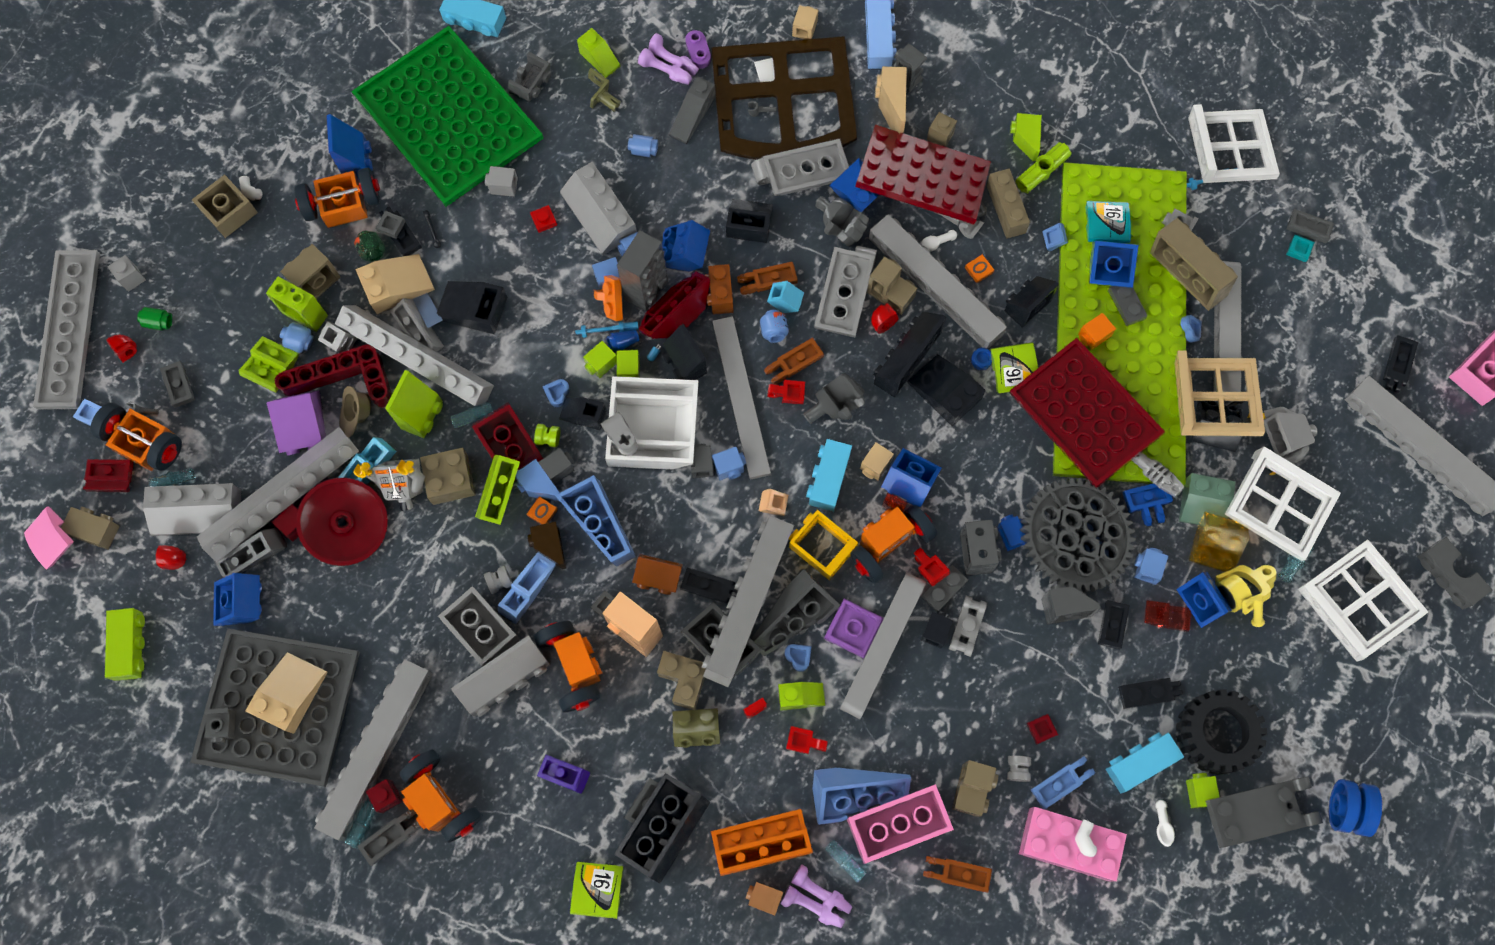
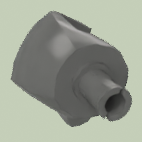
M823 196L817 199L815 207L824 212L825 234L835 235L847 247L857 243L862 238L869 222L867 216L856 210L842 198L834 199L832 202Z
M843 373L815 393L818 403L804 412L803 415L810 424L825 413L832 419L849 420L852 417L850 411L859 409L865 404L864 389L854 378Z

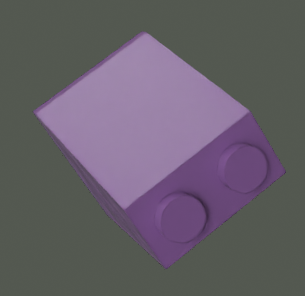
M319 390L267 402L279 453L286 452L287 455L300 453V449L306 447L310 450L326 437Z

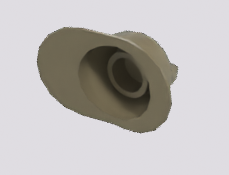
M347 386L344 389L339 426L348 438L354 434L357 424L369 417L371 409L369 394L356 392L352 386Z

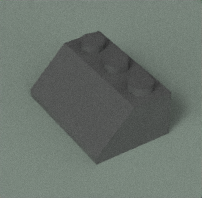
M713 602L683 628L681 633L705 657L707 654L711 656L714 650L710 647L715 634L720 636L722 629L718 628L723 615H727ZM750 638L747 641L733 678L742 673L755 661L761 651Z

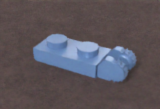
M1085 756L1071 765L1068 764L1031 789V792L1044 810L1081 786L1083 781L1096 773L1092 768L1078 777L1074 771L1077 767L1085 764L1087 761Z

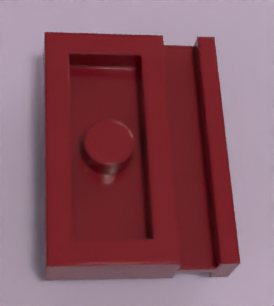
M87 459L84 478L86 482L83 490L86 492H130L129 483H131L134 462L131 460Z

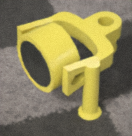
M1239 565L1234 569L1215 576L1216 586L1232 609L1231 612L1235 613L1242 609V613L1246 615L1253 610L1251 624L1255 627H1262L1265 624L1263 619V602L1271 597V589L1274 587L1276 580V569L1270 565H1263L1252 570L1245 565ZM1242 578L1254 584L1260 591V594L1252 597L1249 587Z

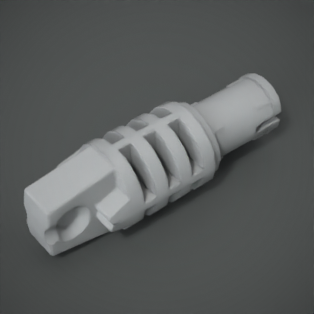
M1142 452L1132 460L1143 470L1144 476L1171 496L1176 498L1183 491L1184 485L1157 460H1151Z

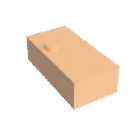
M622 592L618 593L602 613L608 623L607 627L645 657L649 655L663 637L657 619Z

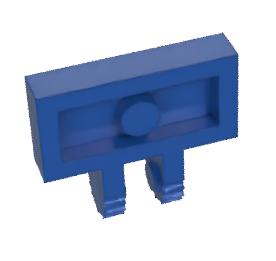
M1155 484L1124 490L1123 492L1128 512L1141 511L1145 526L1152 525L1149 508L1153 507L1158 523L1165 522L1162 505L1173 502L1170 494Z

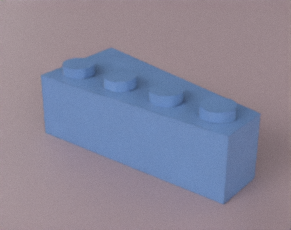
M594 475L555 495L616 567L636 557L601 482Z

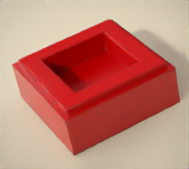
M762 697L743 709V712L747 719H750L767 709V703Z

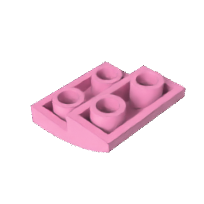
M49 506L40 513L24 532L31 551L46 570L52 567L74 542L60 528L64 521Z

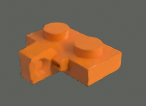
M613 275L604 276L602 289L594 290V298L603 301L604 312L607 318L621 321L623 320L620 278Z

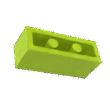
M494 455L475 515L476 518L501 525L520 461Z
M134 608L106 611L105 678L113 681L142 678V671L144 670L142 649L145 646L142 636V627L145 625L143 612Z

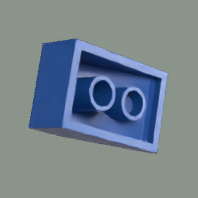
M331 114L327 115L328 150L341 174L354 171L359 179L358 170L370 168L372 171V161L369 158V153L372 152L370 141L366 140L362 132Z

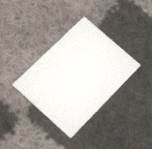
M773 58L754 62L760 82L773 81L775 79Z

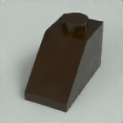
M551 522L530 527L531 534L527 535L530 548L533 547L536 553L554 562L559 568L566 569L557 523Z

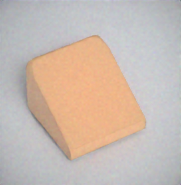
M773 489L764 490L761 495L759 511L785 516L789 495Z

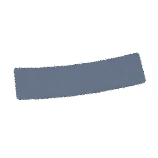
M428 293L412 299L427 328L442 321Z

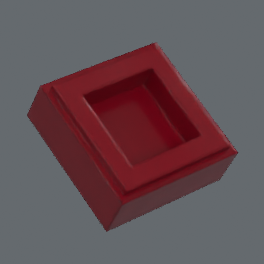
M1049 714L1027 723L1036 745L1058 735Z

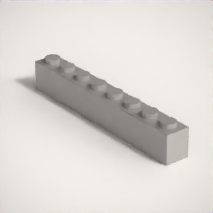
M886 215L870 229L869 240L889 259L895 260L902 268V271L982 348L989 349L1004 335L1007 326L1003 319L999 316L996 317L986 303L980 302L975 297L971 289L965 288L955 274L947 271L945 265L931 255L927 247L921 246L912 233L906 232L897 219Z
M356 305L342 306L335 322L336 326L474 406L486 404L494 387L493 384Z
M1370 376L1366 377L1347 396L1345 401L1349 403L1353 410L1361 413L1368 423L1380 429L1386 438L1393 440L1404 453L1413 457L1419 466L1432 473L1438 482L1445 484L1451 489L1453 494L1464 500L1475 513L1483 517L1494 511L1495 480Z
M338 427L199 534L197 539L202 549L215 562H218L348 461L359 450L342 429Z
M771 515L767 523L762 521L758 530V534L761 537L759 541L754 540L750 552L754 553L752 559L747 558L742 569L746 572L744 578L739 576L734 588L738 590L736 597L731 595L726 607L730 609L728 616L723 615L718 628L722 629L720 636L715 634L710 647L714 649L711 656L707 654L703 662L702 668L706 669L703 677L729 687L794 525Z
M405 659L403 663L396 667L394 672L395 678L391 684L389 683L386 686L381 704H378L373 710L371 723L363 729L359 745L355 746L350 753L351 760L348 766L341 770L336 788H333L328 794V803L325 809L321 810L315 819L317 824L314 829L338 841H345L368 799L366 791L374 787L433 675L430 671Z

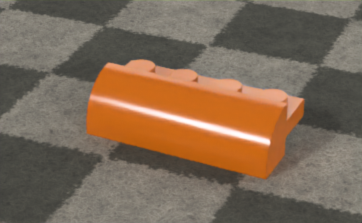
M801 809L711 831L720 876L813 853Z

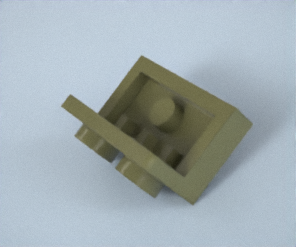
M718 708L672 712L675 747L687 748L690 746L720 744Z

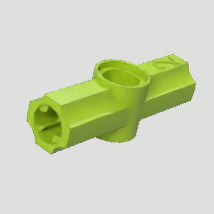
M1058 142L1045 155L1039 156L1036 162L1016 179L1015 183L1022 193L1028 194L1039 183L1047 180L1051 173L1071 156L1072 153L1065 143Z

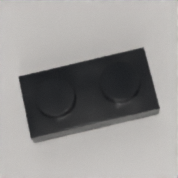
M1111 600L1106 601L1098 645L1118 650L1122 649L1130 605Z

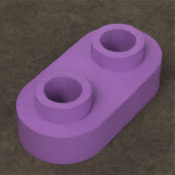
M698 30L690 31L685 38L690 59L698 68H706L711 62V54L705 36Z

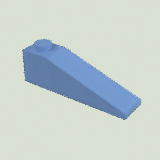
M846 768L814 770L813 796L818 825L842 822L847 820L848 815L858 811L862 813L874 805H883L909 795L911 776Z

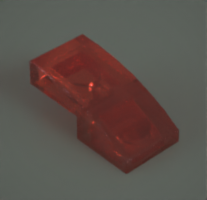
M888 492L882 508L894 510L898 507L904 514L909 502Z
M1146 601L1144 623L1189 632L1191 610L1189 608L1170 606V603Z

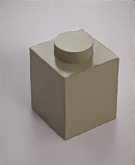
M939 112L929 127L927 140L946 147L954 134L957 120Z

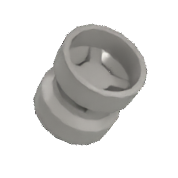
M505 565L499 567L495 572L490 571L484 574L491 594L497 593L500 588L511 587L512 581Z
M1008 756L1010 771L1007 772V780L1031 782V774L1029 773L1031 757Z

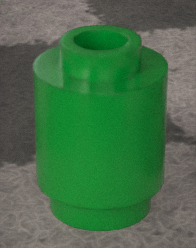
M144 307L138 312L137 321L143 328L163 331L170 329L172 314L166 310Z

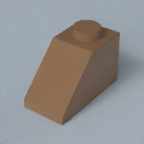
M756 882L755 886L750 885L745 899L750 900L749 906L775 916L783 892Z

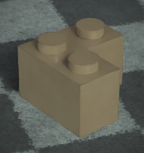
M884 257L870 275L867 293L883 304L888 303L895 312L902 315L915 298L917 287L910 280H904L900 277L902 268L895 260H889Z
M663 651L657 674L659 677L678 682L672 699L673 704L696 710L705 680L703 674L706 669L702 668L703 662Z
M970 760L962 764L952 810L976 817H981L983 813H987L990 801L986 799L987 793L992 788L995 789L998 782V775L995 774L996 768Z

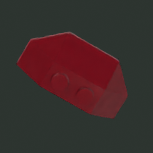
M696 271L691 274V277H687L673 285L645 313L638 330L652 339L669 338L682 324L687 328L705 310L710 285L709 277Z

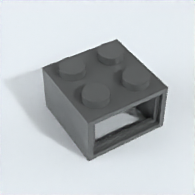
M992 520L965 522L960 531L966 576L992 573L998 566L999 561H1001L1000 548H996L995 541L998 539V530L996 526H993ZM984 550L985 558L979 556V551Z

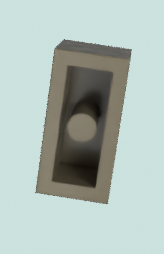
M82 506L80 510L71 507L61 529L72 538L109 550L120 527L112 522L114 518L102 513L100 516L93 515L94 511Z

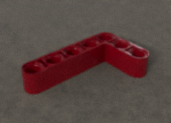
M363 345L283 371L274 380L276 387L285 396H293L363 374L368 394L378 407H386L392 396L382 359L371 345ZM373 354L371 359L365 360L367 356ZM349 361H353L350 366L345 367ZM328 368H332V370L329 373L325 374V371ZM379 373L377 378L371 379L373 374ZM307 375H311L310 379L304 380ZM291 381L289 386L284 387L286 382ZM380 392H385L382 397L376 398Z

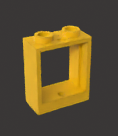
M817 510L814 514L809 513L803 521L805 525L800 530L796 529L790 535L789 548L830 581L851 556V551L858 547V542ZM817 523L845 545L827 567L799 546V543Z

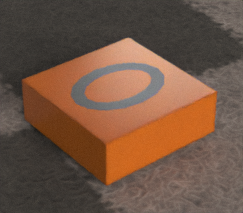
M983 254L965 265V269L976 283L994 273L993 267Z
M538 497L528 511L527 516L542 525L549 523L558 509L546 500Z

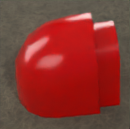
M888 303L885 305L880 304L871 316V324L878 334L884 333L899 320L897 313Z
M119 334L106 339L122 363L133 357L137 352L136 343L126 335Z
M158 546L156 551V564L158 567L175 570L185 564L186 554L183 550L174 546Z

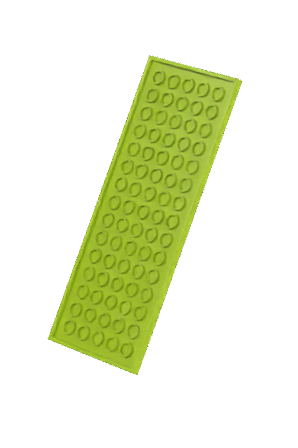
M1063 163L1060 223L1064 224L1068 243L1060 246L1056 354L1075 338L1080 341L1078 333L1082 326L1101 313H1104L1116 328L1112 337L1093 350H1090L1088 346L1085 347L1165 431L1163 436L1142 453L1151 460L1154 459L1160 462L1185 485L1186 435H1181L1174 363L1177 351H1186V336L1181 327V318L1186 316V288L1150 254L1158 232L1165 226L1162 224V221L1168 212L1172 214L1174 209L1186 214L1187 172ZM1087 201L1129 203L1131 241L1124 244L1139 245L1133 288L1147 314L1145 320L1126 326L1108 291L1111 286L1089 284L1093 242H1088L1087 215L1085 208ZM1054 443L1053 476L1087 479ZM1132 460L1108 479L1109 481L1154 484L1143 475V470Z

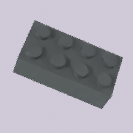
M639 230L618 262L617 268L624 299L647 311L649 306H653L656 302L659 290L665 288L668 278L662 242Z

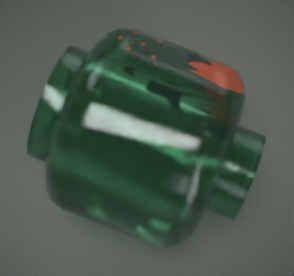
M362 231L354 241V247L362 260L375 262L383 257L385 245L376 232Z

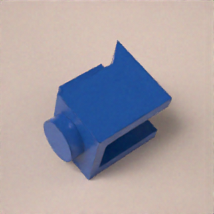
M1013 514L1002 518L997 526L1007 551L1027 543V541L1020 540L1026 534L1020 531L1024 526L1021 523L1022 519H1019L1018 516L1014 517Z

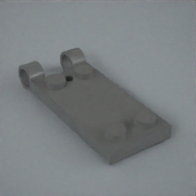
M1309 777L1297 778L1206 800L1219 848L1323 823L1320 811L1301 815L1294 792L1312 788Z

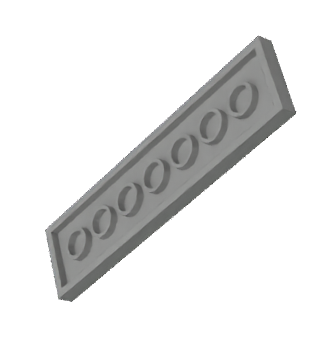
M97 250L55 251L33 407L36 409H78L80 406L100 253Z

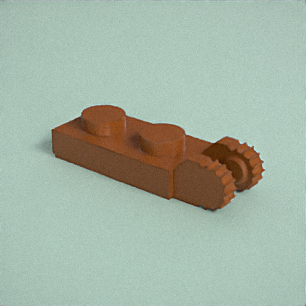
M793 262L755 269L753 272L737 276L738 283H747L753 279L755 281L754 284L745 285L740 288L742 295L770 290L772 284L788 281L791 284L798 283Z
M811 338L778 357L775 362L764 369L766 375L771 374L781 366L783 372L771 379V382L777 385L787 377L793 376L823 358L824 353L814 338Z
M926 856V862L929 864L943 865V872L941 875L927 870L923 872L924 877L988 893L992 869L947 858L943 860Z

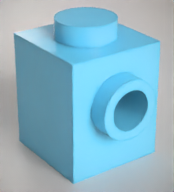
M788 281L773 283L767 302L783 313L798 312L804 292Z

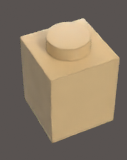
M799 5L793 22V37L805 40L812 39L818 22L817 9Z
M875 442L861 463L860 469L862 473L870 479L875 478L879 480L891 463L894 453Z

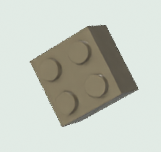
M225 174L192 199L198 209L225 238L258 213L250 201Z
M313 244L304 248L299 256L293 261L288 262L284 269L280 271L288 282L312 294L316 299L341 278L329 259Z
M464 448L420 457L422 471L425 476L424 482L427 498L433 505L476 495L468 454Z

